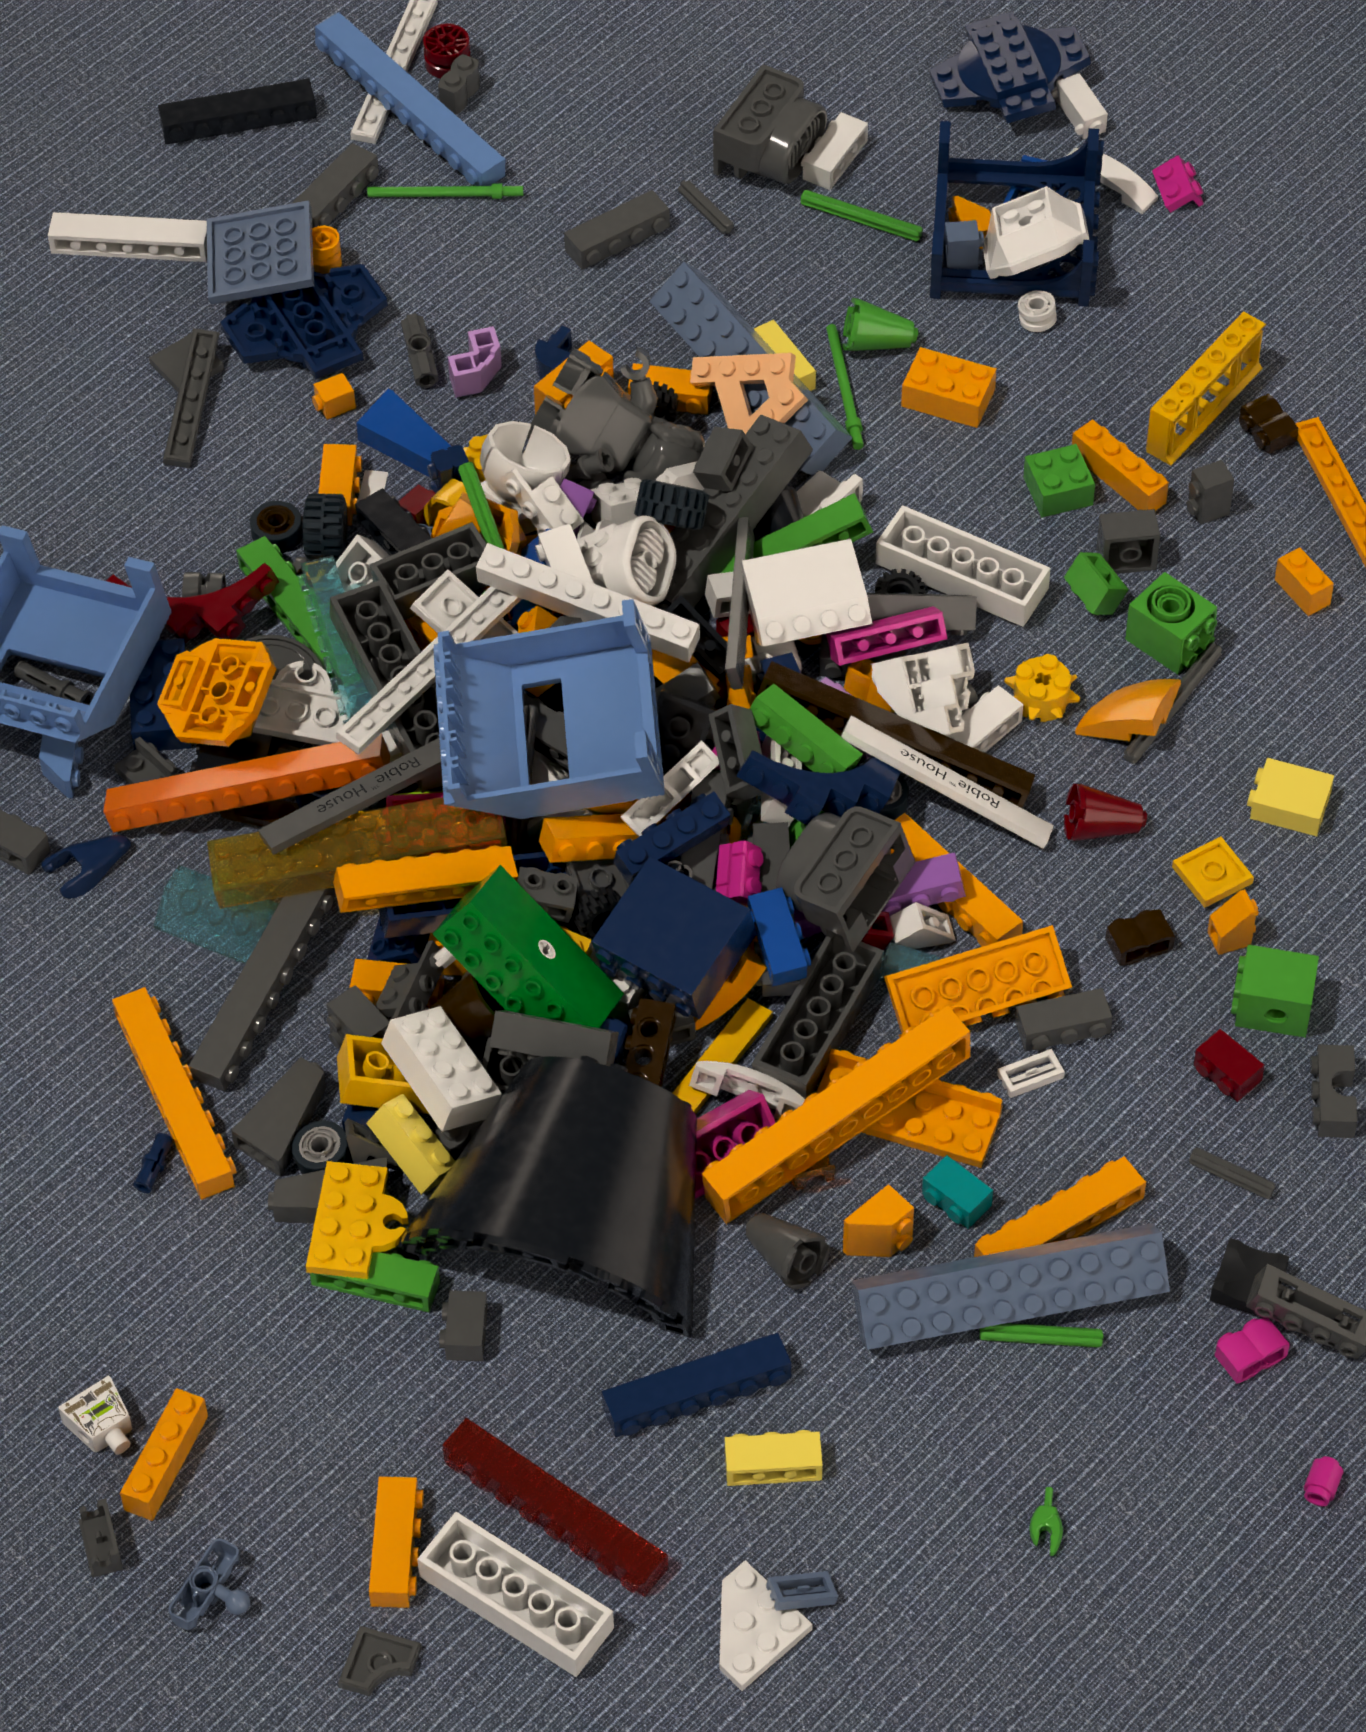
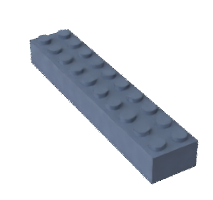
M684 261L649 301L699 357L775 353L699 269ZM794 374L793 383L808 398V401L785 424L801 430L813 448V451L799 469L814 476L818 471H823L852 439V436ZM765 383L744 384L752 414L769 399Z
M1153 1223L852 1280L860 1340L867 1350L1170 1292L1162 1232Z

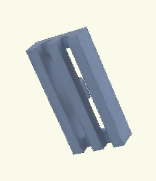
M828 1571L769 1577L766 1583L767 1590H771V1600H775L774 1607L776 1611L835 1605L838 1598ZM814 1585H824V1586H818V1587H810V1586H814ZM796 1587H797V1589L780 1590V1589L796 1588Z

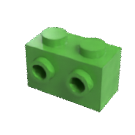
M1080 552L1064 576V579L1071 586V590L1079 596L1086 609L1094 615H1113L1129 590L1100 553Z

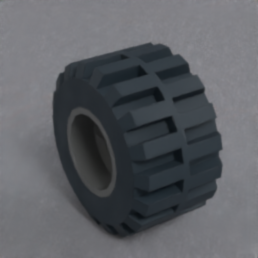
M645 479L641 480L634 514L637 517H654L658 523L698 530L703 528L710 495L705 491Z
M308 494L303 513V547L305 557L308 562L336 563L347 548L348 517L346 500L343 494Z

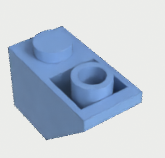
M42 734L39 754L42 774L67 798H73L75 787L80 785V770L77 769L78 764L83 763V747H79L78 742L73 743Z

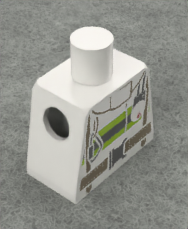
M110 1376L105 1377L58 1407L62 1423L93 1452H99L109 1445L113 1452L119 1455L130 1447L131 1443L125 1436L132 1430L130 1416Z

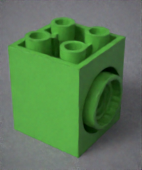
M1164 572L1129 604L1125 640L1178 675L1186 667L1190 668L1193 665L1197 656L1206 649L1208 644L1214 643L1218 607Z
M1248 945L1246 956L1240 955L1231 1008V1014L1236 1015L1235 1026L1306 1038L1319 956Z

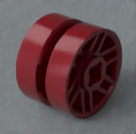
M449 23L436 25L430 28L423 37L425 68L429 74L441 79L444 74L451 71L453 61L460 55L464 54L470 57L469 35L465 29L458 25Z

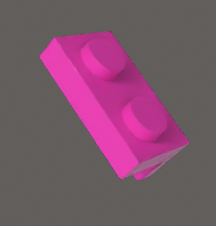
M1177 155L1152 170L1164 204L1170 213L1192 200L1199 207L1204 204L1201 195L1204 193L1199 182L1194 180L1193 176L1196 175V172L1189 161L1185 163Z

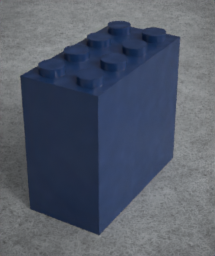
M650 856L591 942L596 953L595 955L598 958L600 969L612 977L618 975L625 979L626 984L633 989L640 990L642 988L649 992V995L656 1001L676 1004V1011L685 1017L692 1015L700 1020L757 933L749 908Z

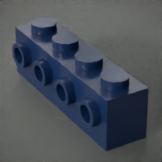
M715 792L707 796L705 793L700 794L690 802L691 806L684 810L678 808L672 811L666 817L665 822L658 826L656 823L651 824L641 832L642 836L634 841L629 838L618 845L614 864L629 886L650 856L665 864L728 826L731 814Z

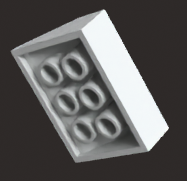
M851 539L741 561L757 645L763 647L872 624L868 597Z

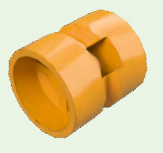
M326 225L312 228L313 266L315 272L327 274L330 272V268L341 267L340 237L337 230Z

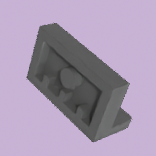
M141 737L135 739L136 750L114 765L115 772L128 784L174 776L178 772L171 760H165L159 755L157 748L152 743H146Z

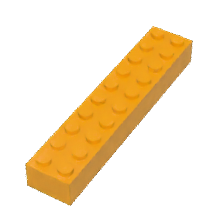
M949 1005L942 1010H934L926 1017L923 1023L917 1027L911 1026L902 1033L901 1038L892 1044L890 1042L884 1044L879 1048L877 1054L870 1059L859 1061L852 1071L844 1077L838 1076L834 1078L825 1090L819 1094L813 1093L804 1100L803 1105L794 1111L791 1109L783 1113L778 1122L770 1127L765 1126L756 1132L754 1138L747 1143L736 1145L724 1159L711 1162L702 1173L705 1198L727 1225L970 1058V1030Z

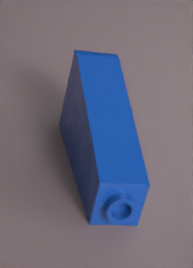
M389 388L356 422L358 441L428 477L427 465L431 464L432 452L441 449L447 450L448 447H452Z

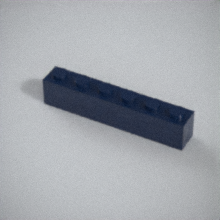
M777 1332L601 1391L602 1407L614 1436H629L637 1433L642 1428L651 1425L659 1426L668 1422L669 1419L681 1415H692L701 1408L710 1405L719 1406L731 1398L740 1395L749 1396L758 1389L770 1385H781L788 1379H791L792 1363Z

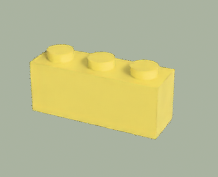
M774 319L754 328L775 353L794 354L796 356L794 374L810 391L816 389V370Z
M404 1094L383 1104L366 1123L420 1194L439 1185L455 1163L453 1157Z
M799 1430L795 1433L787 1434L767 1432L763 1435L748 1436L746 1434H735L732 1437H725L727 1486L822 1480L823 1465L820 1432Z

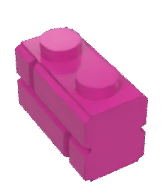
M745 840L733 842V844L719 845L716 891L748 907V896L760 893L762 889L760 882V866L764 860L761 852L762 848Z

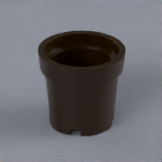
M467 970L464 972L461 981L429 1008L441 1006L471 1050L486 1042L488 1037H491L495 1011L505 1010Z

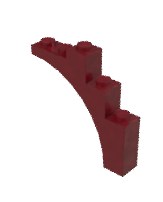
M263 563L247 577L223 589L191 597H167L171 608V615H169V619L164 627L177 639L184 638L185 644L190 639L196 637L204 626L219 639H235L246 627L241 618L251 612L265 595L270 594L279 583V580L272 568ZM114 574L106 580L107 582L131 587Z

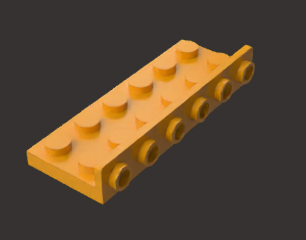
M1053 925L884 976L901 1030L899 1038H901L902 1033L911 1026L917 1027L925 1021L931 1012L936 1009L942 1010L947 1005H949L961 1021H964L965 1026L982 1022L981 1015L992 1013L993 1018L1010 1013L1008 1007L1017 1004L1020 1006L1037 1002V998L1047 996V999L1065 996L1064 990L1072 988Z
M831 1049L829 1063L816 1093L819 1094L825 1090L834 1078L838 1076L844 1077L852 1071L859 1061L866 1058L853 1055L846 1050ZM938 1079L861 1133L945 1157L948 1155L955 1161L982 1168L1002 1114L1003 1100L991 1093H981L968 1089L961 1084H951Z

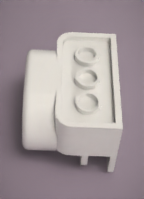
M639 516L621 525L605 519L598 522L595 530L586 522L581 524L576 539L594 584L651 606H655L665 599L676 566V549L670 533L662 523H658L651 516Z

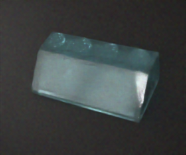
M178 865L164 887L154 928L246 964L279 904Z

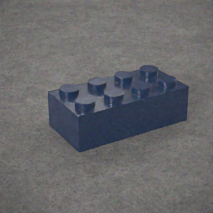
M184 638L157 641L130 693L131 735L134 750H136L135 739L141 737L146 743H152L158 751L192 748V743L181 742L175 736L164 714L157 705L176 655L186 651Z

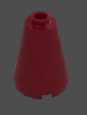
M1081 783L1072 784L1069 789L1065 804L1070 805L1069 815L1064 814V831L1067 839L1079 841L1138 833L1146 825L1147 812L1143 810L1142 805Z

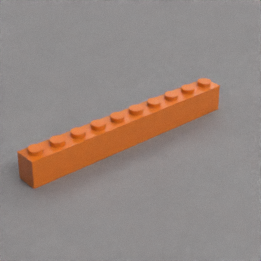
M381 733L359 755L343 743L336 742L119 786L106 790L103 812L114 833L343 787L390 763V753Z

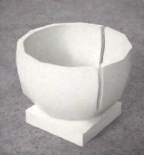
M509 421L496 424L482 444L480 463L486 480L481 482V486L487 499L517 510L520 522L527 517L523 514L521 506L514 496L510 495L505 489L501 477L516 468L531 490L551 476L560 486L563 478L569 472L571 459L566 445L554 434L534 425L526 449L522 453L531 424Z

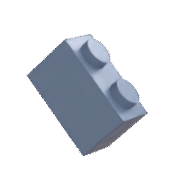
M977 220L945 222L944 268L978 270V265L983 264L982 249H979V247H984L983 231H978Z

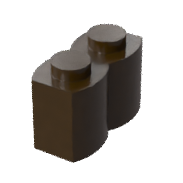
M1266 394L1241 406L1240 426L1244 431H1248L1253 435L1256 445L1268 454L1297 441V425L1270 394Z
M1144 910L1135 918H1118L1112 921L1107 926L1105 939L1119 965L1124 966L1141 961L1146 957H1154L1172 950L1175 935L1161 910Z

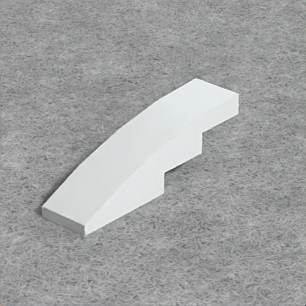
M701 740L663 776L665 789L663 796L641 798L620 818L638 837L642 836L641 832L645 828L660 821L719 765L718 757Z

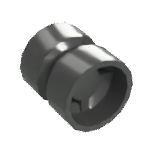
M185 572L183 576L182 597L208 594L225 588V573L209 572L207 576H203L201 572Z

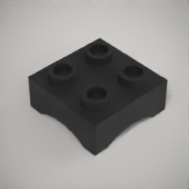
M1230 1238L1212 1286L1210 1301L1257 1315L1254 1310L1245 1307L1255 1275L1267 1264L1286 1272L1290 1256L1280 1253L1263 1252L1249 1247L1239 1240Z

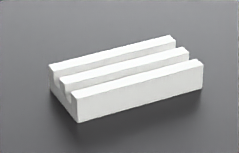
M1052 1049L998 1068L997 1076L999 1080H1002L1004 1089L1008 1090L1009 1098L1061 1080L1065 1074ZM1049 1061L1051 1062L1050 1064H1047L1039 1068L1035 1067ZM1027 1070L1026 1073L1009 1078L1011 1075Z

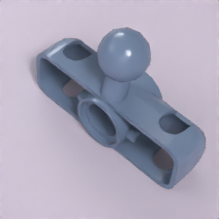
M220 1538L215 1539L210 1544L169 1605V1615L175 1625L184 1630L194 1629L197 1626L199 1616H203L210 1605L215 1604L219 1599L225 1602L227 1610L232 1614H243L249 1609L250 1597L244 1590L236 1589L231 1591L224 1586L232 1573L233 1566L237 1565L240 1561V1553L237 1546ZM212 1550L219 1556L214 1565H211L208 1561V1556ZM204 1583L212 1584L206 1589L198 1588ZM177 1601L185 1608L180 1616L173 1612Z

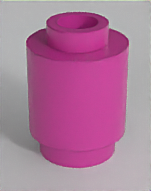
M1324 1456L1313 1461L1304 1485V1497L1307 1501L1317 1506H1327L1329 1501L1334 1499L1344 1473L1337 1460Z

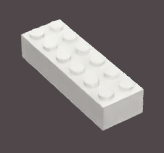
M903 505L876 542L875 564L889 570L896 569L897 573H901V569H906V574L913 571L915 572V577L919 575L922 578L921 582H924L926 586L947 595L976 596L978 608L1022 627L1025 626L1049 589L1050 567Z
M458 1512L452 1515L417 1559L419 1577L575 1677L578 1676L614 1629L613 1611Z

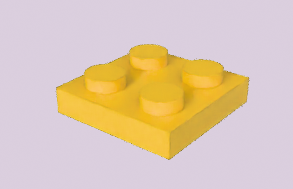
M1221 836L1173 860L1172 868L1204 908L1253 884L1254 876Z

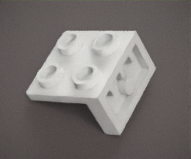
M818 471L797 491L803 516L806 517L853 493L856 494L859 502H861L863 479L854 473L847 481L840 483L823 471Z

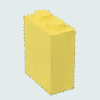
M1267 758L1264 769L1259 767L1254 784L1258 785L1257 790L1251 789L1247 806L1252 807L1250 819L1317 836L1332 792L1334 775Z

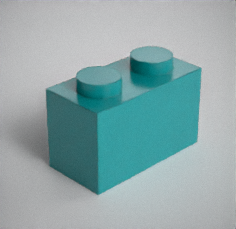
M948 1155L923 1177L922 1194L927 1202L933 1206L937 1205L953 1222L961 1223L967 1229L992 1206L993 1189Z

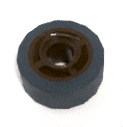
M285 501L263 503L254 510L250 517L251 537L255 541L266 536L272 545L276 544L279 547L281 553L292 550L303 537L302 516L299 510L291 503Z

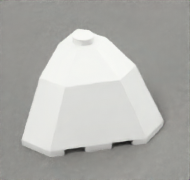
M969 643L871 664L873 670L872 680L877 687V692L898 716L944 735L963 731L965 722L961 714L962 710L968 708L971 693L967 689L968 680L974 678L975 673Z

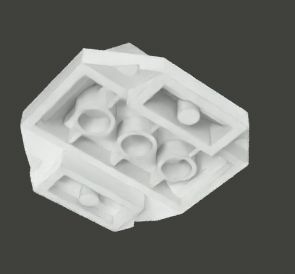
M1046 186L993 207L983 247L986 271L990 279L997 278L998 276L1015 275L1071 252L1077 245L1083 244V240H1090L1081 204L1064 198Z

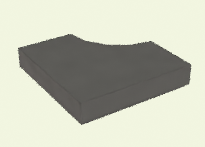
M360 1626L338 1681L339 1688L370 1696L374 1688L387 1678L398 1675L411 1676L422 1649L421 1643Z

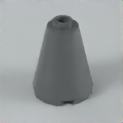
M765 1213L751 1217L746 1224L747 1239L789 1288L797 1290L804 1288L811 1283L807 1280L814 1273L819 1275L822 1272L830 1252V1246L825 1242L827 1239L822 1234Z

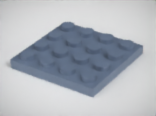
M309 200L207 219V277L210 304L314 286L312 209Z

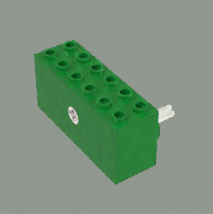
M501 865L469 891L433 933L444 946L433 956L437 960L435 964L438 967L442 965L446 969L457 959L507 1011L600 1028L624 995L615 983Z

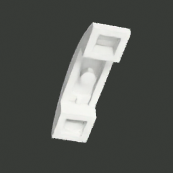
M1074 148L1068 155L1074 153L1079 148ZM1103 154L1100 182L1122 195V203L1143 214L1158 200V195L1140 176L1127 166Z
M697 1061L689 1084L690 1087L714 1096L718 1095L720 1089L735 1095H740L747 1090L762 1093L768 1106L776 1110L774 1118L778 1120L786 1111L791 1109L794 1111L803 1105L805 1100L795 1090L769 1075L748 1067L725 1062Z

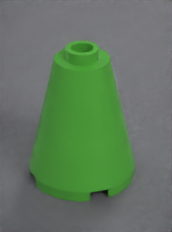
M859 298L851 299L854 307L848 306L843 336L848 337L847 344L842 343L843 350L909 348L911 343H916L918 328L914 327L913 321Z

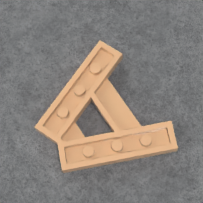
M792 353L693 357L690 383L693 386H716L727 427L730 429L743 430L746 434L760 415L785 424L808 401V398L793 383L796 356ZM765 383L769 399L752 414L744 384Z

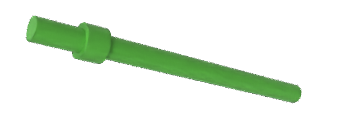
M492 183V186L368 187L367 195L368 197L492 196V199H503V196H524V187L503 186V183Z
M829 324L826 330L847 418L845 426L847 432L852 436L853 448L860 450L864 447L861 435L863 427L861 419L857 417L837 326Z

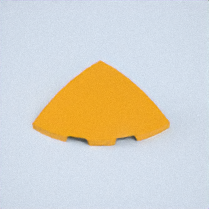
M1148 680L1114 691L1088 710L1078 723L1075 734L1130 741L1132 734L1156 736L1160 724L1166 723L1180 688L1181 680Z
M750 946L700 1020L693 1017L695 1030L703 1028L729 1011L750 991L767 967L761 962L760 957L755 954V951Z

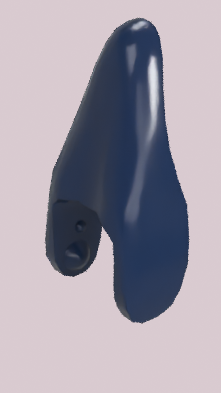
M111 835L72 844L46 858L42 863V868L45 872L54 871L74 857L82 868L81 873L66 882L60 888V893L64 898H77L89 892L100 882L107 871L129 850L131 842L124 835Z

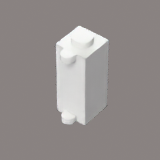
M1080 73L1058 80L1051 94L1075 127L1077 135H1080L1082 139H1086L1089 128L1099 129V134L1106 132L1108 113Z

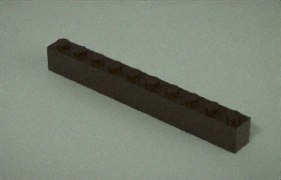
M771 661L756 697L772 684H775L839 736L842 735L850 716H853L1020 808H1023L1030 793L1035 774Z

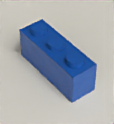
M782 887L748 896V908L751 911L757 940L772 987L807 978V967L811 966V959L807 948L802 949L799 941L803 940L799 923H794L791 914H794L791 897H785Z

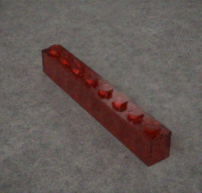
M465 1418L442 1444L444 1461L452 1470L456 1472L460 1470L468 1475L474 1485L481 1489L485 1487L494 1493L495 1498L503 1505L508 1506L510 1504L516 1508L526 1521L530 1523L536 1522L544 1528L551 1538L564 1541L577 1556L581 1558L587 1557L593 1561L598 1570L605 1575L612 1574L620 1580L623 1587L632 1593L638 1592L645 1597L668 1570V1555L468 1418Z

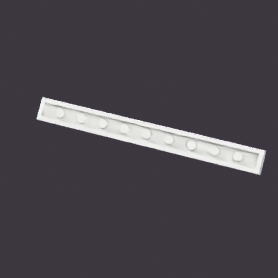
M489 587L444 631L449 630L456 644L480 640L522 598ZM438 637L337 731V740L359 755L435 683L433 648L434 644H438Z

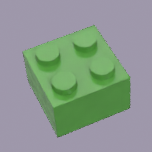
M1077 444L1025 456L1023 478L1041 518L1093 505L1095 482Z

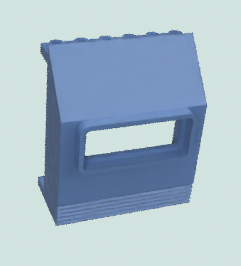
M2 525L0 528V542L4 551L0 557V671L7 658L11 655H16L102 677L103 680L90 705L0 682V723L77 743L115 725L160 637V633H162L164 625L169 619V615H171V608L153 562L128 557L124 567L131 583V588L40 565L28 532Z
M634 599L622 601L623 615L482 640L456 644L449 630L437 632L438 644H434L433 653L444 805L525 819L634 801L635 799L657 797L658 795L663 796L665 794L651 638ZM561 683L569 778L530 785L523 689Z

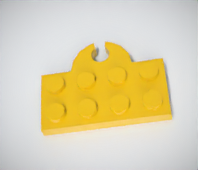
M327 1161L306 1262V1273L368 1279L372 1254L374 1252H386L398 1246L401 1237L406 1232V1228L388 1229L385 1227V1224L391 1220L399 1221L402 1225L409 1224L408 1215L400 1201L393 1196L384 1194L388 1177L387 1167Z

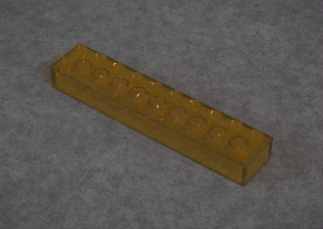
M443 797L354 813L274 855L260 838L259 832L207 841L213 890L220 909L333 888L336 868L348 863L358 865L371 863L375 860H399L405 856H413L415 858L429 856L437 852L448 854L456 853L463 849L481 850L494 845L500 847L508 846L502 815L444 805Z

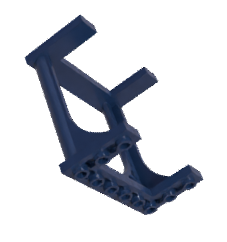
M940 121L930 298L940 299L941 291L1024 295L1031 291L1041 290L1050 293L1053 297L1078 298V306L1089 307L1090 296L1095 297L1099 251H1097L1098 236H1093V230H1098L1099 214H1094V208H1099L1100 192H1095V186H1100L1104 140H1099V129L1089 128L1085 143L1074 153L1060 159L1045 162L949 158L951 121ZM948 183L1021 186L1036 190L1046 186L1052 190V187H1057L1060 190L1055 192L1063 197L1067 192L1077 190L1080 192V196L1073 201L1081 204L1090 240H1083V244L1076 246L1074 249L1076 250V257L1071 256L1069 252L1041 268L1020 272L1011 276H998L997 278L990 279L986 270L942 268ZM1062 262H1069L1075 268L1066 273L1062 270L1060 264ZM1049 271H1055L1058 277H1055V273L1048 275Z

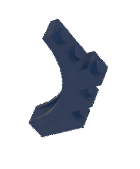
M752 750L739 769L737 777L785 804L787 807L784 813L808 825L814 817L818 816L821 810L842 817L848 809L857 806L879 814L890 799L900 771L872 757L864 765L850 771L837 773L810 772L773 761Z

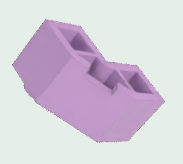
M494 326L469 331V352L448 356L449 378L456 398L482 392L501 369L500 344Z

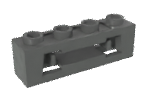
M1269 1264L1255 1275L1245 1307L1254 1310L1261 1317L1270 1318L1283 1324L1288 1330L1298 1331L1310 1337L1318 1344H1325L1338 1350L1345 1357L1357 1360L1366 1352V1310ZM1279 1280L1295 1287L1296 1290L1294 1291L1279 1284ZM1345 1311L1359 1318L1360 1320L1356 1321L1341 1313Z

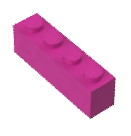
M934 606L875 620L870 625L826 633L831 660L839 666L947 639L943 612Z

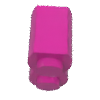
M1263 1317L1259 1320L1254 1318L1244 1325L1242 1331L1224 1334L1217 1342L1215 1357L1237 1384L1248 1380L1262 1369L1269 1368L1288 1355L1290 1344L1269 1318Z

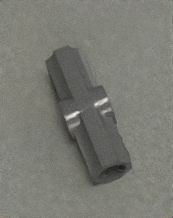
M416 313L408 314L401 320V327L408 351V361L412 367L416 385L421 386L423 389L430 388L439 381L431 350V340L427 334L424 318Z

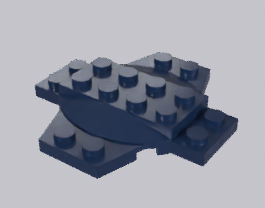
M1011 11L965 25L969 41L962 51L929 69L943 107L976 105L977 100H985L990 102L991 107L1000 108L1006 123H1011L1055 110V100L1051 91L1055 88L1054 82L1059 76L1063 79L1089 66L1091 61L1076 26L1036 29L1022 25L1019 18H1016L1014 12Z
M364 264L330 268V272L327 274L315 272L314 269V286L252 297L249 305L242 304L221 320L220 326L243 364L284 358L300 362L304 369H309L316 380L364 360L363 352L354 340L358 329L388 306L387 297Z

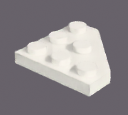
M746 1560L722 1580L720 1671L741 1691L811 1632L813 1624L797 1609L776 1611L774 1607L775 1600L772 1601L770 1598L771 1590L766 1588L767 1580Z

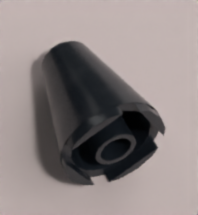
M786 485L756 525V528L764 537L804 518L794 487Z

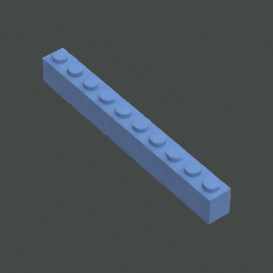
M338 12L315 26V44L318 49L328 54L337 66H341L346 70L354 81H358L364 86L366 91L370 95H374L385 109L391 110L402 124L409 126L419 139L427 142L436 154L446 159L449 165L464 175L470 184L475 186H491L492 183L505 177V158L341 13Z

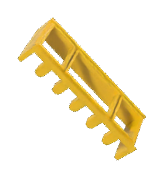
M1243 311L1150 409L1146 445L1147 453L1171 466L1263 369L1259 363L1263 335L1262 329L1266 326V323ZM1242 362L1247 364L1243 370H1241ZM1223 374L1226 378L1230 379L1227 387L1217 382ZM1208 390L1216 396L1212 402L1202 398ZM1177 422L1186 429L1181 435L1175 433Z

